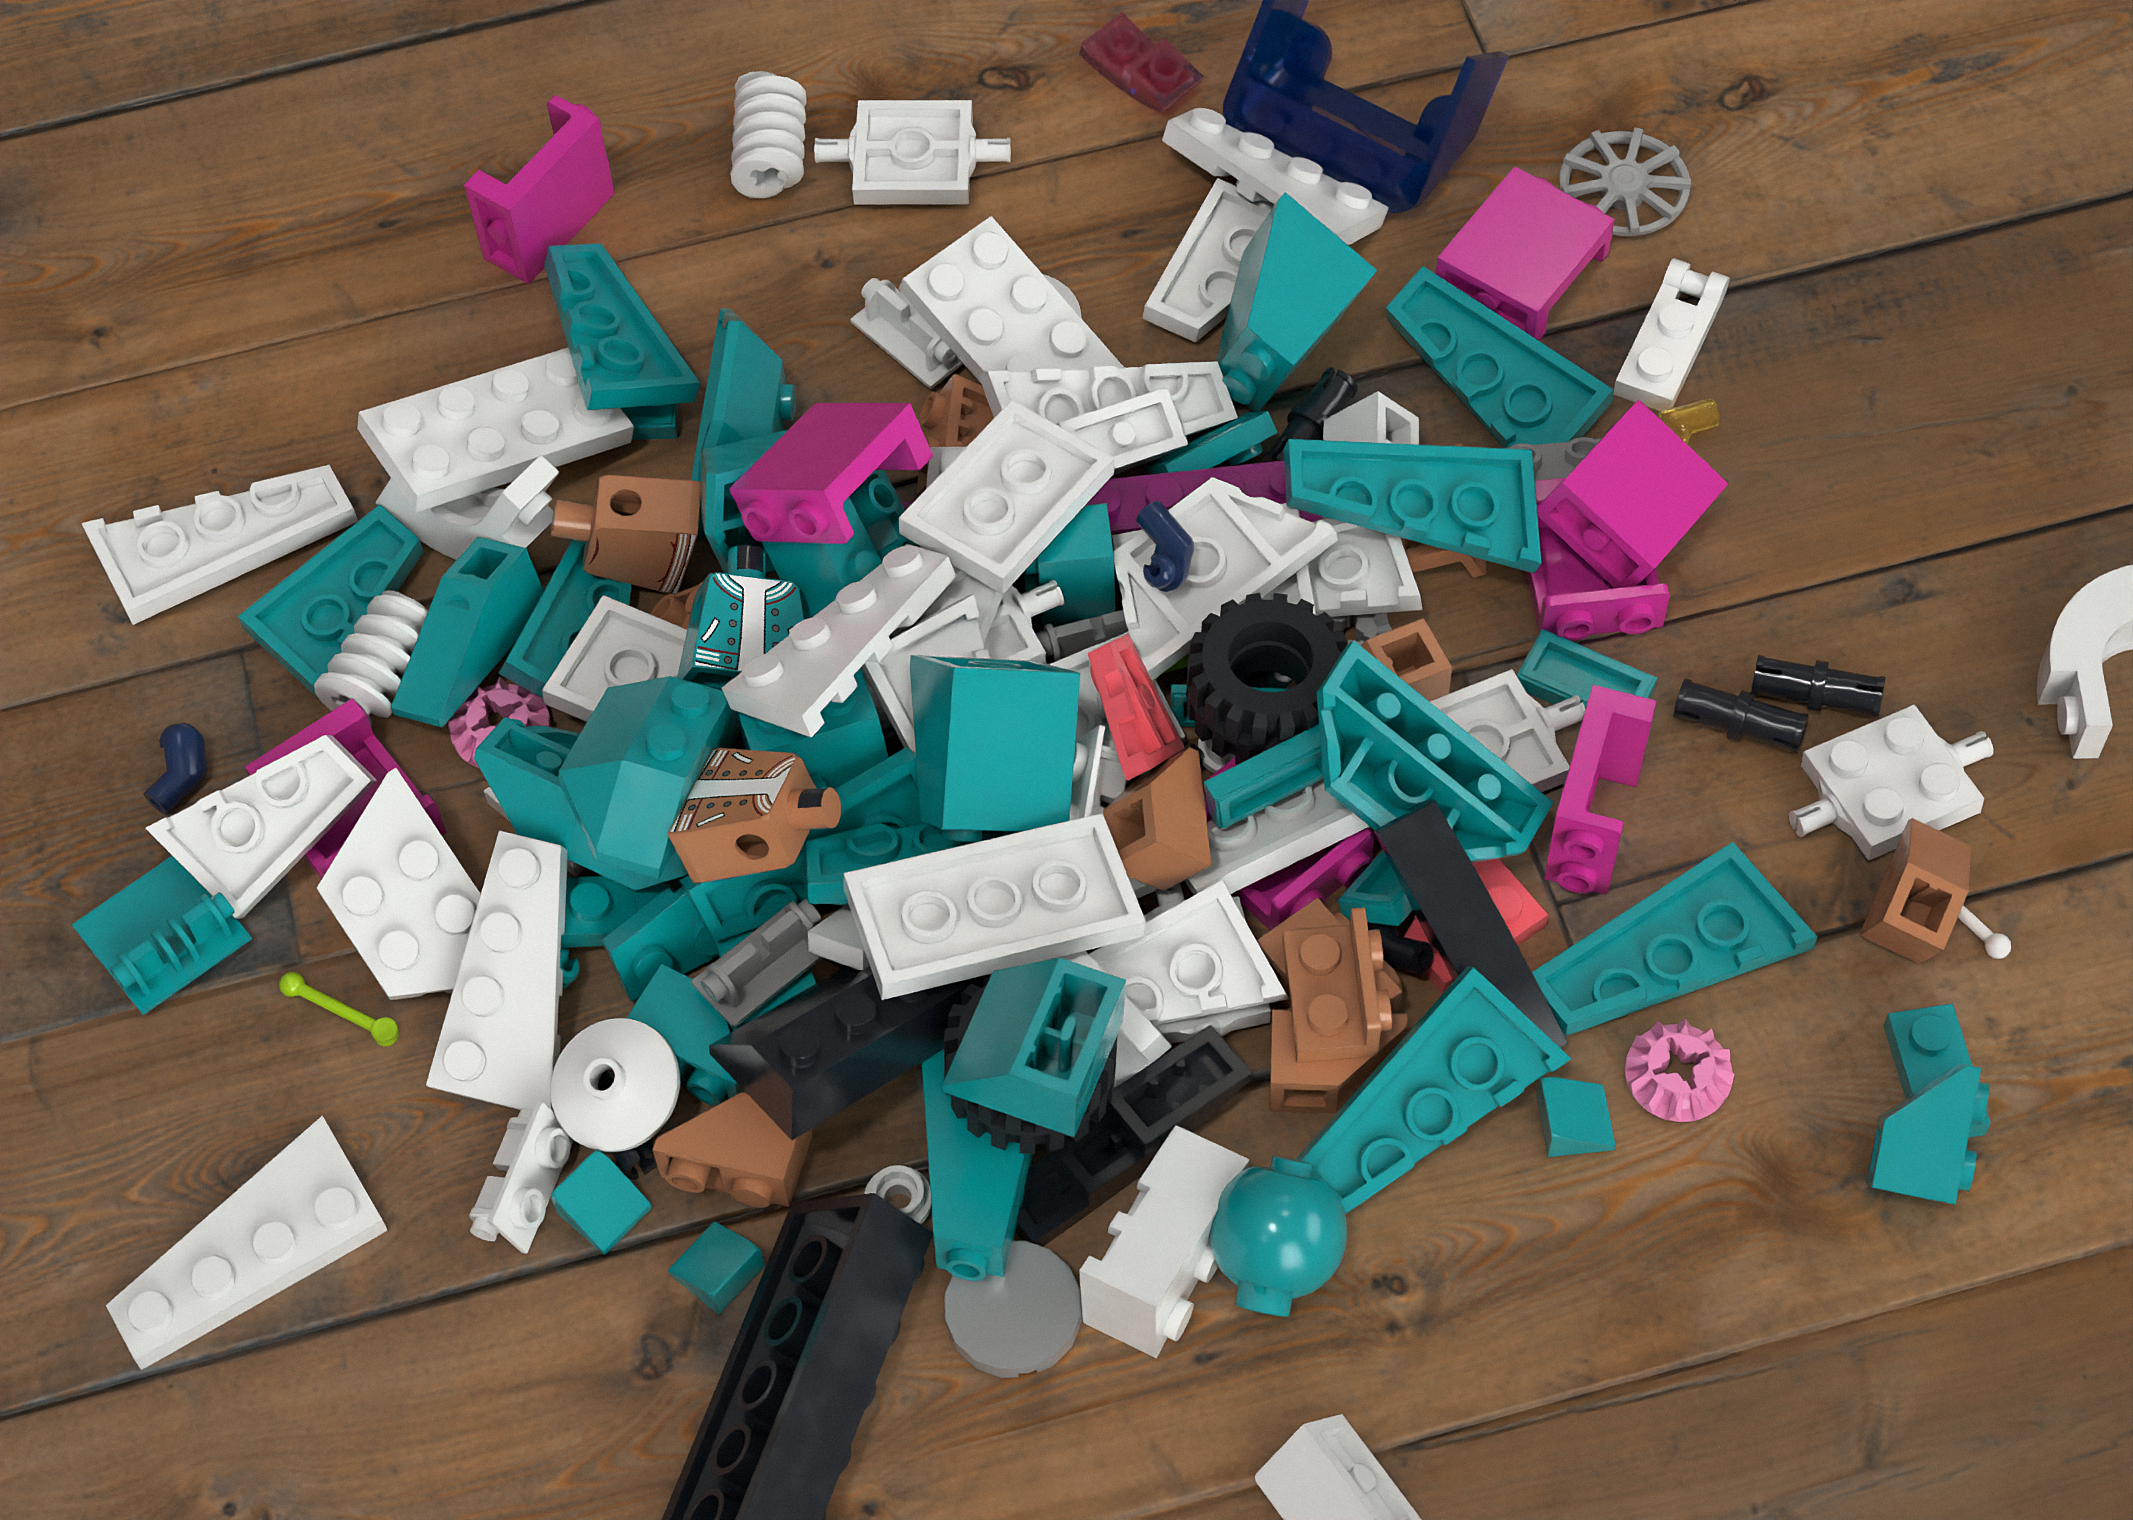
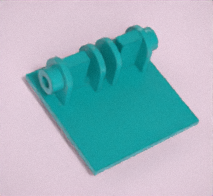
M173 855L71 924L142 1015H145L252 940V937L241 923L232 916L235 912L223 894L218 892L212 896Z

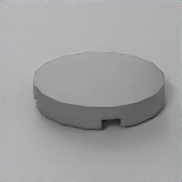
M1012 1241L1004 1277L987 1274L983 1280L968 1281L952 1275L945 1292V1324L956 1351L976 1369L1000 1378L1019 1377V1373H1030L1034 1370H1037V1373L1053 1367L1074 1344L1082 1324L1080 1288L1070 1267L1050 1249L1027 1241Z

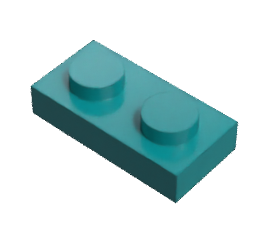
M1268 411L1246 412L1237 419L1219 426L1189 442L1188 445L1176 452L1145 465L1148 474L1152 475L1208 469L1227 459L1230 466L1237 465L1260 454L1263 451L1260 442L1278 432Z
M602 876L567 878L565 933L561 935V948L604 946L601 939L668 887L675 890L680 889L683 886L680 880L684 877L675 878L639 890H633L620 883L611 882Z
M1953 1003L1887 1014L1883 1026L1905 1099L1959 1063L1972 1066ZM1987 1110L1982 1124L1971 1122L1968 1138L1986 1135L1991 1124Z

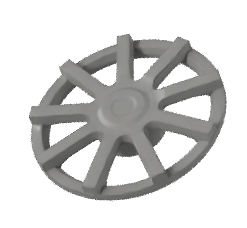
M1634 127L1633 132L1613 131L1601 133L1599 130L1592 132L1590 138L1582 141L1570 153H1566L1560 171L1559 186L1561 191L1574 198L1600 191L1602 199L1596 207L1604 214L1610 207L1625 210L1627 227L1613 226L1612 235L1639 236L1662 229L1680 215L1689 198L1691 178L1686 165L1679 156V150L1674 145L1669 147L1662 141L1643 134V129ZM1610 144H1630L1626 158L1620 160L1610 147ZM1640 146L1657 153V155L1643 163L1636 162ZM1597 149L1606 161L1607 166L1582 157L1588 152ZM1669 163L1677 177L1649 175V173ZM1573 169L1581 170L1600 178L1569 185L1570 174ZM1649 188L1678 190L1679 196L1674 207L1649 190ZM1645 201L1656 209L1662 218L1651 224L1639 226L1636 207Z

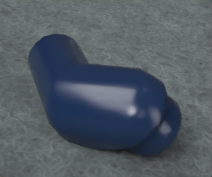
M1154 501L1144 507L1136 518L1138 525L1156 545L1151 556V564H1144L1143 575L1151 587L1169 592L1177 589L1186 581L1195 546L1192 537L1160 501Z
M187 723L170 725L162 732L159 741L160 747L164 748L167 771L144 792L148 802L164 815H168L204 780L207 774L205 741L200 732L194 726Z

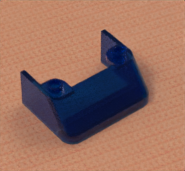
M1263 0L1223 102L1225 123L1243 133H1256L1270 139L1274 143V149L1292 158L1300 157L1317 163L1322 167L1323 174L1341 183L1349 182L1366 188L1371 192L1372 199L1389 207L1387 212L1402 213L1419 207L1474 140L1509 55L1501 51L1467 56L1452 93L1431 100L1424 108L1418 124L1415 125L1324 79L1332 58V45L1328 35L1322 28L1302 18L1309 0Z

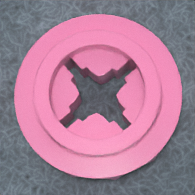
M501 677L498 678L495 685L484 688L477 686L454 713L452 720L448 722L451 741L456 752L463 760L477 768L479 766L474 759L476 748L495 728V726H490L488 712L493 710L494 713L498 712L503 718L508 717L521 720L525 726H551L549 711L542 697L520 685L508 684Z
M1686 1018L1678 1024L1662 1025L1657 1021L1649 1031L1641 1036L1636 1035L1625 1062L1626 1082L1635 1100L1653 1115L1675 1122L1696 1121L1718 1110L1730 1093L1735 1075L1732 1072L1730 1062V1049H1723L1715 1040L1712 1029L1702 1031L1692 1027ZM1669 1051H1672L1673 1055H1677L1682 1063L1694 1062V1064H1697L1691 1071L1690 1087L1687 1081H1683L1678 1073L1666 1074L1664 1072L1668 1068L1670 1061Z

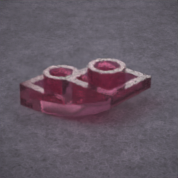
M1123 12L1083 41L1079 55L1108 81L1138 102L1160 113L1166 111L1200 84L1204 77L1165 38L1155 45Z

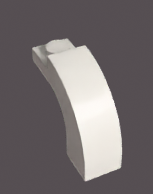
M540 455L506 489L490 488L417 513L414 512L391 478L375 503L383 506L417 536L420 541L434 550L457 560L477 537L526 548L552 523L553 510L548 505L553 499L545 491L559 474V471Z
M2133 565L2124 566L2099 576L2073 596L2057 620L2040 663L2036 689L2038 705L2058 704V728L2061 734L2069 735L2073 759L2099 758L2113 726L2102 663L2113 655L2133 649Z

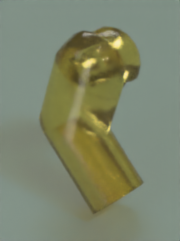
M1711 397L1662 411L1657 416L1687 445L1691 434L1717 427L1720 424L1719 410Z

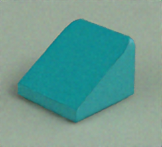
M1558 1077L1539 1079L1536 1099L1547 1157L1615 1150L1616 1145L1604 1085Z
M599 1149L589 1155L551 1194L557 1214L604 1255L653 1208L647 1198Z
M714 1221L668 1269V1273L719 1315L764 1268L765 1263L761 1249Z

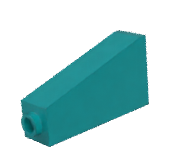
M943 1049L922 1062L936 1266L938 1269L947 1270L957 1278L968 1281L983 1280L987 1274L1004 1277L1011 1243L1014 1240L1019 1208L1020 1205L1022 1206L1025 1194L1024 1186L1027 1173L1031 1167L1034 1154L1020 1153V1144L1009 1142L1005 1150L991 1146L990 1133L986 1132L977 1138L967 1130V1116L958 1119L951 1108V1095H946V1093L942 1092V1084L944 1082Z

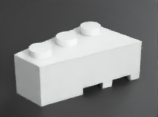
M1175 1125L1138 1181L1137 1189L1140 1192L1128 1214L1118 1211L1110 1223L1108 1233L1114 1235L1115 1238L1104 1258L1100 1261L1089 1255L1079 1270L1083 1323L1155 1358L1158 1357L1167 1338L1178 1341L1190 1320L1194 1308V1303L1187 1300L1198 1280L1208 1283L1218 1268L1210 1247L1209 1234L1218 1210L1220 1195L1225 1186L1236 1175L1249 1168V1159Z

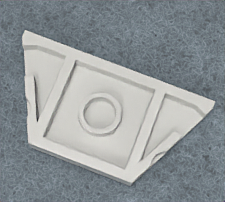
M1212 477L1168 510L1192 537L1195 546L1188 577L1177 589L1164 592L1151 587L1146 582L1143 575L1144 564H1151V556L1156 545L1143 529L1114 550V564L1123 599L1122 605L1126 625L1151 680L1153 681L1190 653L1194 633L1201 632L1202 621L1210 613L1220 616L1221 605L1232 599L1241 605L1245 603L1246 595L1260 593L1261 598L1337 542L1336 530L1329 523L1318 520L1317 524L1289 514L1285 511L1284 505L1264 497H1249L1242 493L1239 487Z
M394 768L383 779L319 883L317 890L390 1000L421 997L426 993L442 991L452 993L481 894L397 768Z

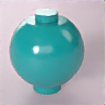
M1272 1155L1270 1167L1252 1166L1236 1175L1223 1189L1218 1201V1210L1211 1226L1209 1241L1212 1254L1219 1269L1238 1286L1235 1300L1236 1306L1265 1314L1288 1317L1293 1299L1318 1290L1333 1276L1339 1267L1347 1244L1348 1228L1345 1212L1340 1199L1332 1187L1325 1180L1311 1176L1312 1163Z

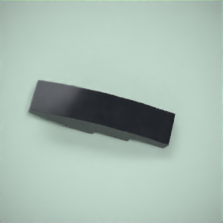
M1430 799L1374 830L1430 945L1439 951L1453 982L1467 966L1474 967L1560 1048L1567 1045L1568 1042L1511 932L1437 803Z
M1209 1025L1115 1087L1112 1099L1107 1100L1106 1113L1100 1122L1096 1123L1089 1120V1133L1078 1141L1069 1135L1065 1136L1064 1148L1051 1152L1048 1149V1156L1028 1169L1024 1186L1025 1194L1022 1206L1020 1205L1015 1232L1023 1241L1042 1247L1048 1244L1143 1174L1175 1125L1190 1132L1195 1131L1252 1079L1253 1073L1213 1026Z

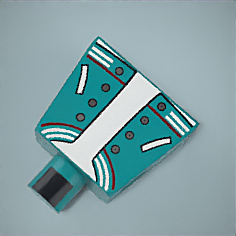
M740 545L730 548L728 550L727 573H710L698 588L693 599L677 678L722 691L723 686L742 672V668L748 661L766 654L788 637L791 629L796 624L804 620L798 586L792 581L766 578V551L752 545Z

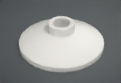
M614 1018L597 1022L578 1033L563 1049L555 1064L550 1088L554 1114L563 1130L573 1140L593 1150L599 1149L601 1152H622L633 1149L654 1137L672 1115L680 1091V1070L676 1055L667 1040L650 1026L625 1018ZM613 1069L615 1074L613 1084L608 1089L600 1091L598 1089V1082L601 1075L606 1070Z

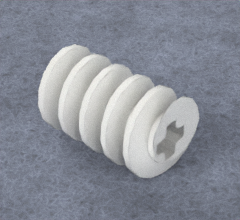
M765 71L749 72L739 76L735 84L736 97L734 99L735 114L733 117L734 132L732 135L733 151L731 153L732 169L730 175L732 184L738 192L749 198L765 199L776 196L784 188L797 184L804 175L802 161L805 156L803 141L805 140L804 123L806 121V113L804 107L807 103L805 89L798 82L788 77L776 76Z
M383 591L382 595L375 596L367 606V615H362L354 625V634L348 635L341 644V653L335 654L328 663V673L321 674L315 682V694L321 702L333 711L353 698L366 714L370 726L372 725V720L369 717L370 713L378 717L388 718L392 713V704L383 694L395 698L401 682L398 676L403 677L428 610L416 600L396 591Z

